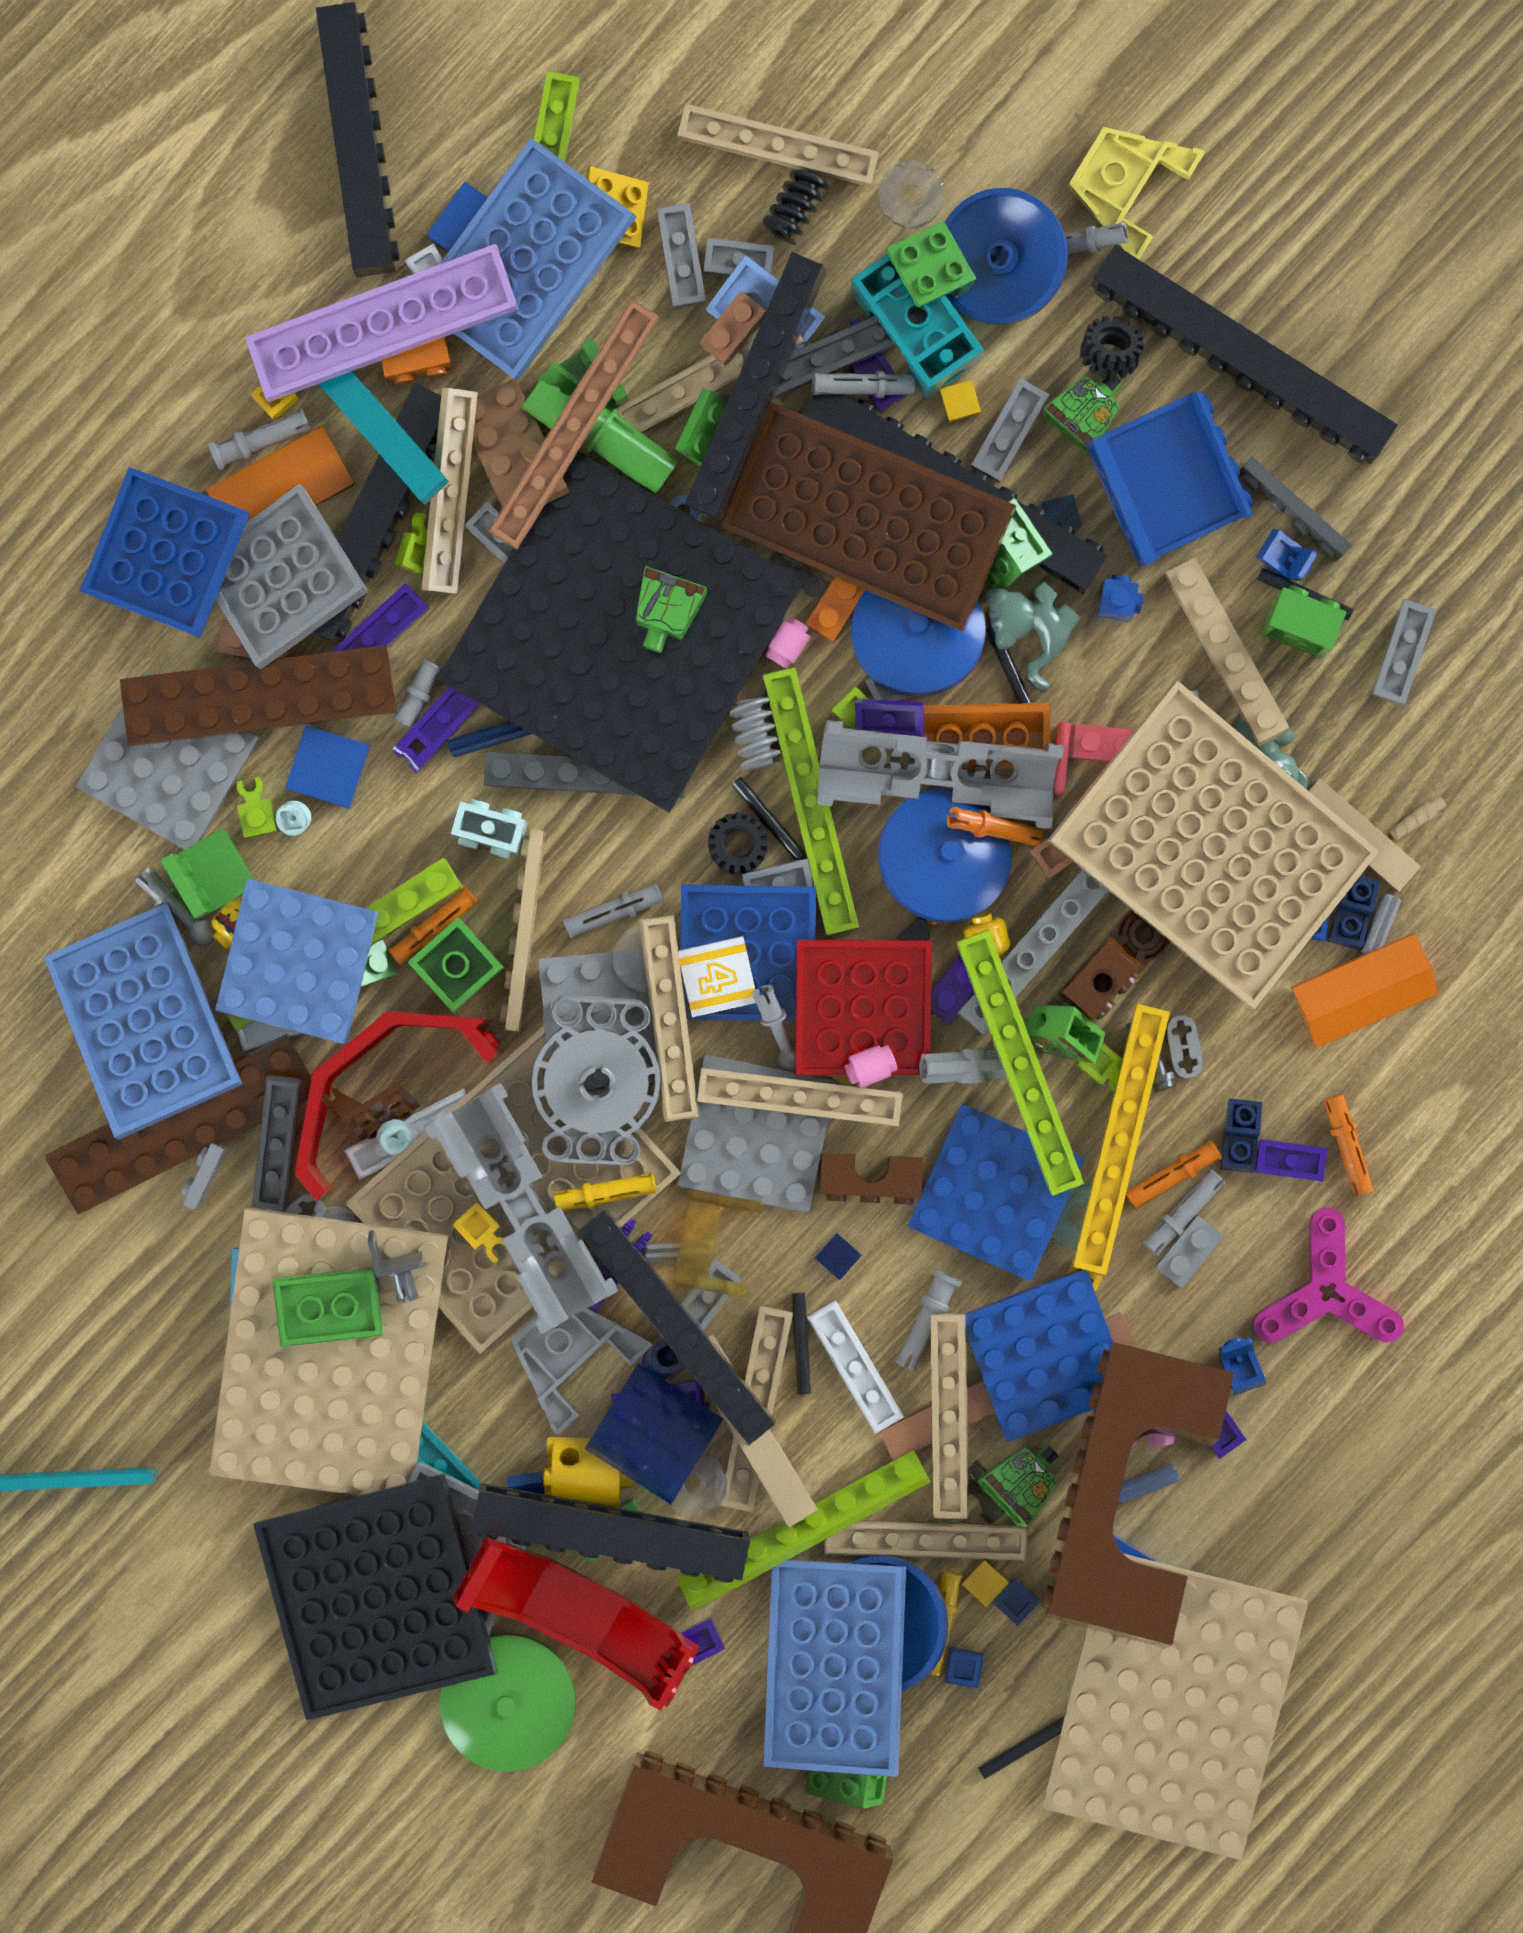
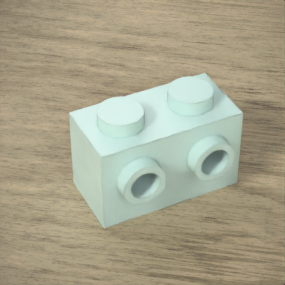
M470 799L469 804L460 802L451 835L459 838L458 845L477 850L478 844L491 847L490 854L509 859L511 853L519 855L528 825L525 820L521 819L522 813L505 808L502 809L501 813L488 810L490 804Z

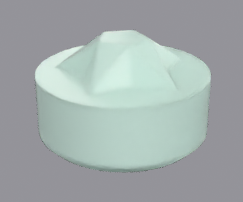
M288 801L278 809L275 818L276 824L283 833L297 836L309 827L311 813L302 802Z
M393 1119L385 1122L378 1129L377 1141L384 1152L399 1154L410 1146L412 1133L404 1121Z

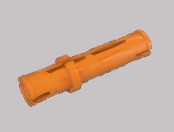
M952 807L949 813L955 814L956 817L947 815V825L949 828L969 831L974 836L981 838L988 835L1036 847L1041 841L1033 839V836L1043 837L1042 828H1038L1036 825L994 817L983 810L972 812Z
M464 886L461 891L439 907L417 927L415 925L410 927L411 932L393 947L389 948V953L400 966H403L407 960L425 947L457 917L460 918L479 902L468 888Z
M1344 1094L1324 1099L1323 1103L1332 1126L1330 1133L1331 1136H1335L1353 1196H1360L1374 1191L1375 1189L1355 1131L1357 1125L1356 1122H1352Z
M1209 1140L1206 1144L1186 1156L1182 1153L1177 1156L1179 1160L1126 1192V1197L1133 1208L1137 1210L1140 1206L1163 1194L1188 1177L1192 1180L1197 1177L1196 1173L1222 1159L1214 1143Z

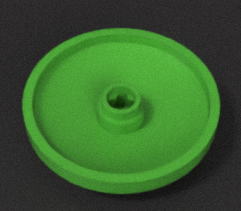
M516 1633L491 1635L489 1639L498 1672L495 1675L442 1687L440 1694L442 1723L453 1745L470 1761L491 1770L519 1771L543 1762L563 1743L571 1728L575 1714V1688L565 1663L554 1650L543 1642Z

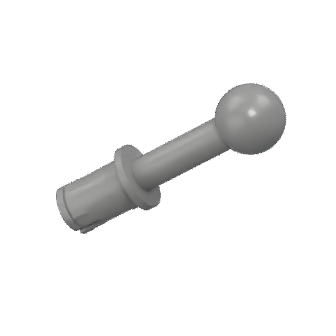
M150 866L134 881L156 901L154 904L156 907L161 902L163 904L168 903L172 913L189 929V937L194 944L207 946L213 942L214 938L212 936L216 931L212 927L211 922L203 919H194L191 912L171 893L175 887L172 886L170 888Z
M771 985L761 986L764 995L760 994L758 988L752 993L761 1013V1024L767 1027L770 1026L780 1049L778 1055L779 1066L784 1071L795 1072V1046L792 1045L783 1024V1020L787 1016L786 1011L780 1008L773 987Z

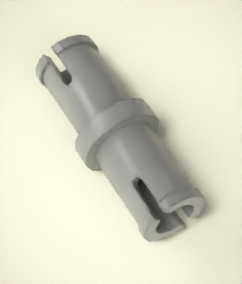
M1124 222L1096 228L1094 225L1088 226L1086 231L1065 235L1068 255L1085 251L1097 253L1100 251V248L1128 243V231Z
M425 659L422 660V664L411 685L407 684L404 689L407 693L393 719L411 728L413 727L424 702H429L431 698L428 694L440 671H442L441 667Z

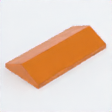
M321 426L210 486L206 491L211 498L249 512L248 522L298 484L306 489L317 506L354 486L355 483L324 426Z
M1050 703L924 705L923 737H927V741L960 744V741L1044 749L1046 743H1050ZM970 759L969 763L965 765L967 770H973V767L978 764H976V759ZM990 759L986 760L987 766H985V769H989ZM1003 760L997 763L995 769H1014V765L1010 761Z
M1415 933L1404 936L1291 987L1316 1048L1439 994L1432 966Z

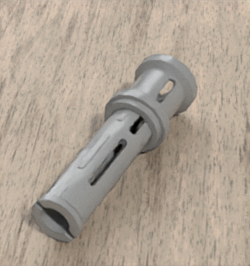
M301 409L296 413L247 433H243V431L234 432L233 437L216 444L210 442L208 446L219 471H221L229 463L242 458L245 460L250 459L253 456L252 453L259 449L310 430V426Z
M937 1269L933 1272L935 1277L928 1293L922 1295L920 1299L922 1300L921 1304L923 1307L898 1359L895 1361L904 1367L909 1355H912L907 1364V1369L911 1371L916 1370V1366L930 1339L931 1314H945L950 1309L948 1306L949 1300L955 1288L960 1287L962 1283L959 1279Z

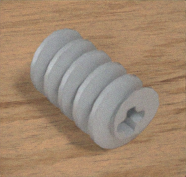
M767 697L734 703L733 706L737 707L729 712L731 718L740 719L732 725V729L743 732L735 738V743L746 745L738 751V756L749 758L740 764L741 770L750 771L780 764L772 760L781 753L780 750L770 749V745L776 742L778 738L767 736V732L773 729L775 725L764 722L765 718L772 715V711L761 709L762 705L769 702Z

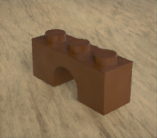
M821 1153L820 1194H827V1201H847V1195L860 1196V1202L880 1203V1197H894V1204L914 1205V1198L922 1199V1157L888 1156L886 1174L878 1181L868 1182L861 1179L856 1172L855 1154Z

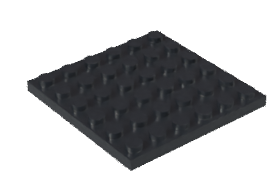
M445 1473L253 1523L306 1721L495 1675L498 1672L482 1610L471 1607L467 1613L457 1608L453 1601V1596L470 1565Z

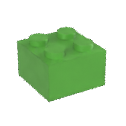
M1289 586V589L1283 587L1273 597L1259 634L1316 657H1324L1333 649L1347 612L1339 609L1340 604L1333 600L1321 598L1318 601L1308 597L1309 592L1302 588Z
M459 917L408 961V964L453 1013L459 1012L506 969Z

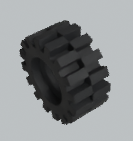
M1104 316L1101 322L1097 318L1093 320L1092 325L1089 324L1087 326L1080 348V358H1083L1082 363L1084 366L1090 365L1089 371L1094 374L1096 370L1100 371L1099 377L1104 378L1105 374H1110V379L1116 380L1117 374H1119L1120 378L1123 379L1126 378L1127 373L1131 375L1135 368H1137L1144 348V342H1142L1144 337L1142 333L1137 334L1139 328L1136 325L1131 328L1129 327L1130 321L1125 319L1123 323H1120V317L1116 316L1113 317L1112 321H1109V317ZM1103 344L1114 345L1122 351L1109 350Z
M742 812L729 813L725 817L719 818L713 828H711L708 838L709 853L714 863L729 873L742 874L753 871L763 862L767 854L768 837L762 823L753 818L752 815L742 814ZM733 831H743L751 839V848L743 856H733L725 848V839Z

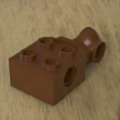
M1131 909L1122 916L1117 929L1100 945L1057 995L1068 1005L1077 1008L1089 1020L1094 1018L1097 1020L1102 1019L1115 1005L1111 999L1116 993L1120 995L1122 993L1125 994L1137 980L1133 974L1135 972L1140 974L1151 960H1155L1164 954L1170 945V941ZM1139 925H1144L1151 931V939L1147 944H1142L1135 938V929ZM1096 975H1101L1106 980L1107 987L1103 993L1096 991L1093 986V979Z

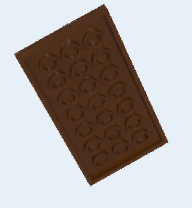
M770 402L721 527L959 631H965L1017 505L775 402Z

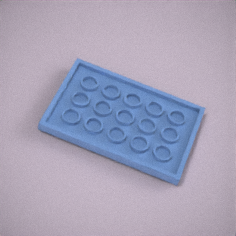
M530 138L440 263H445L496 244L519 309L454 334L518 381L637 216Z
M167 902L44 956L114 1138L117 1140L242 1085L175 916Z
M787 1560L772 1568L763 1767L891 1777L899 1775L906 1585L905 1566Z

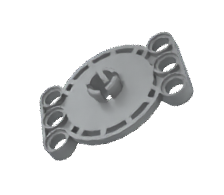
M575 995L560 996L552 1003L551 1014L556 1024L562 1028L554 1032L542 1045L534 1061L531 1076L532 1094L537 1109L546 1123L552 1128L542 1137V1151L549 1160L555 1162L630 1165L636 1161L640 1153V1146L632 1133L638 1130L650 1117L657 1103L660 1090V1069L655 1054L645 1038L638 1033L649 1024L651 1018L650 1011L642 1001L636 999ZM569 1002L575 1005L576 1015L571 1020H561L557 1015L558 1007L563 1003ZM603 1004L609 1007L610 1017L605 1022H595L591 1018L592 1009L597 1005ZM631 1007H640L644 1011L643 1020L635 1025L629 1024L625 1020L626 1011ZM566 1032L570 1033V1034H569L568 1036H566L565 1038H563V1037L561 1036V1035H563V1034L566 1033ZM634 1036L637 1040L631 1042L628 1038ZM556 1041L558 1044L551 1050L548 1058L543 1059L547 1049ZM642 1046L648 1052L652 1065L645 1064L644 1058L639 1052ZM539 1067L544 1068L543 1086L537 1088V1076ZM596 1069H601L602 1073L608 1076L607 1085L598 1092L588 1091L584 1087L583 1081L590 1074L596 1072ZM654 1074L655 1083L652 1095L647 1093L649 1086L648 1075ZM546 1096L547 1102L552 1109V1113L549 1116L543 1109L539 1097ZM644 1101L648 1102L649 1104L645 1112L636 1121L633 1117L640 1111ZM560 1119L563 1123L557 1125L555 1122ZM629 1123V1128H627L626 1130L622 1128L623 1125ZM555 1136L564 1138L567 1144L565 1150L559 1154L551 1153L547 1149L548 1141ZM588 1138H594L600 1143L599 1151L591 1156L585 1155L581 1151L582 1143ZM621 1140H628L633 1143V1152L628 1157H619L615 1153V1146Z

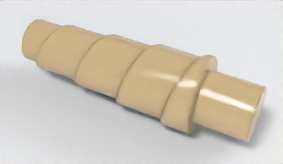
M1440 795L1430 802L1426 800L1413 813L1404 818L1402 822L1394 826L1389 831L1390 836L1394 841H1397L1405 834H1409L1414 829L1434 819L1437 813L1444 809L1447 804Z

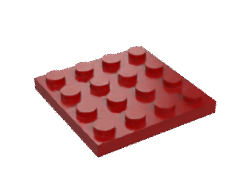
M796 939L795 1075H847L845 1065L850 1064L848 1057L877 1045L880 1047L888 1045L891 1049L898 1069L892 1072L891 1075H920L919 1062L921 1054H930L932 941Z

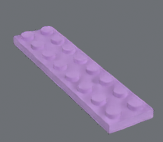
M496 244L245 338L265 399L271 402L513 312L519 308L499 249Z

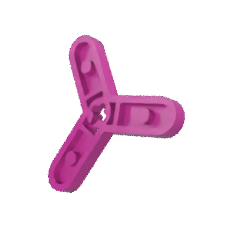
M1324 1207L1316 1210L1312 1214L1309 1223L1310 1282L1260 1310L1252 1320L1254 1334L1265 1342L1273 1343L1330 1312L1379 1341L1393 1342L1397 1340L1404 1330V1321L1401 1315L1345 1281V1222L1343 1216L1332 1208ZM1330 1282L1333 1283L1332 1290L1337 1295L1343 1297V1301L1340 1302L1331 1297L1323 1301L1321 1299L1323 1293L1319 1291L1320 1286H1328Z

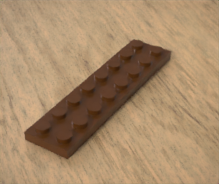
M387 645L275 659L263 669H259L253 662L120 679L127 745L129 747L396 713Z
M285 1034L233 1060L242 1085L119 1140L114 1138L108 1123L46 1154L45 1159L76 1213L79 1215L199 1155L204 1147L209 1148L211 1143L220 1144L260 1124L262 1121L266 1077L268 1075L302 1079L299 1104L308 1100L312 1077L289 1035Z

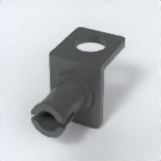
M374 1230L369 1231L367 1241L377 1278L388 1275L392 1277L397 1296L396 1299L399 1303H406V1292L409 1302L418 1298L411 1270L423 1266L422 1252L382 1260Z

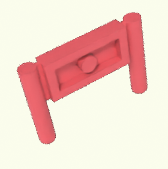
M1058 723L1056 745L1063 744L1064 753L1063 758H1059L1056 766L1053 795L1060 797L1065 793L1068 758L1110 762L1135 730Z

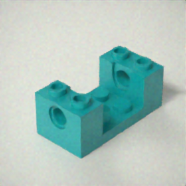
M888 254L851 278L850 293L867 317L870 318L874 315L908 362L907 373L914 375L915 385L925 399H928L941 388H944L981 362L984 349L946 296L920 307L927 314L925 322L922 324L910 322L907 314L912 308L917 306Z

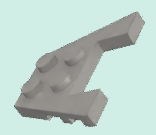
M586 1308L543 1335H541L534 1321L539 1319L537 1315L511 1339L556 1436L579 1416L578 1411L556 1388L592 1353L607 1341L631 1366L653 1346L650 1340L590 1308Z

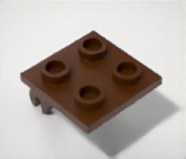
M397 1082L363 1104L341 1093L336 1088H332V1092L335 1095L333 1101L329 1099L326 1093L322 1096L324 1105L332 1109L333 1113L342 1119L362 1141L376 1138L378 1129L385 1122L393 1119L404 1121L412 1116L414 1110L420 1107L418 1101L400 1082Z

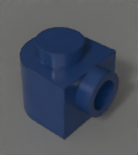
M665 1340L657 1342L642 1358L643 1371L649 1378L657 1381L675 1376L686 1368Z

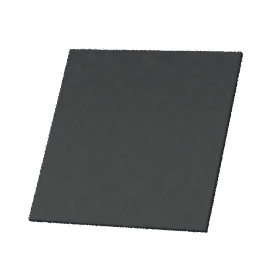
M577 451L562 476L570 493L545 504L518 549L513 548L437 679L670 813L804 581ZM646 566L707 587V595L682 640L667 636L662 653L643 647L648 628L639 626L636 622Z

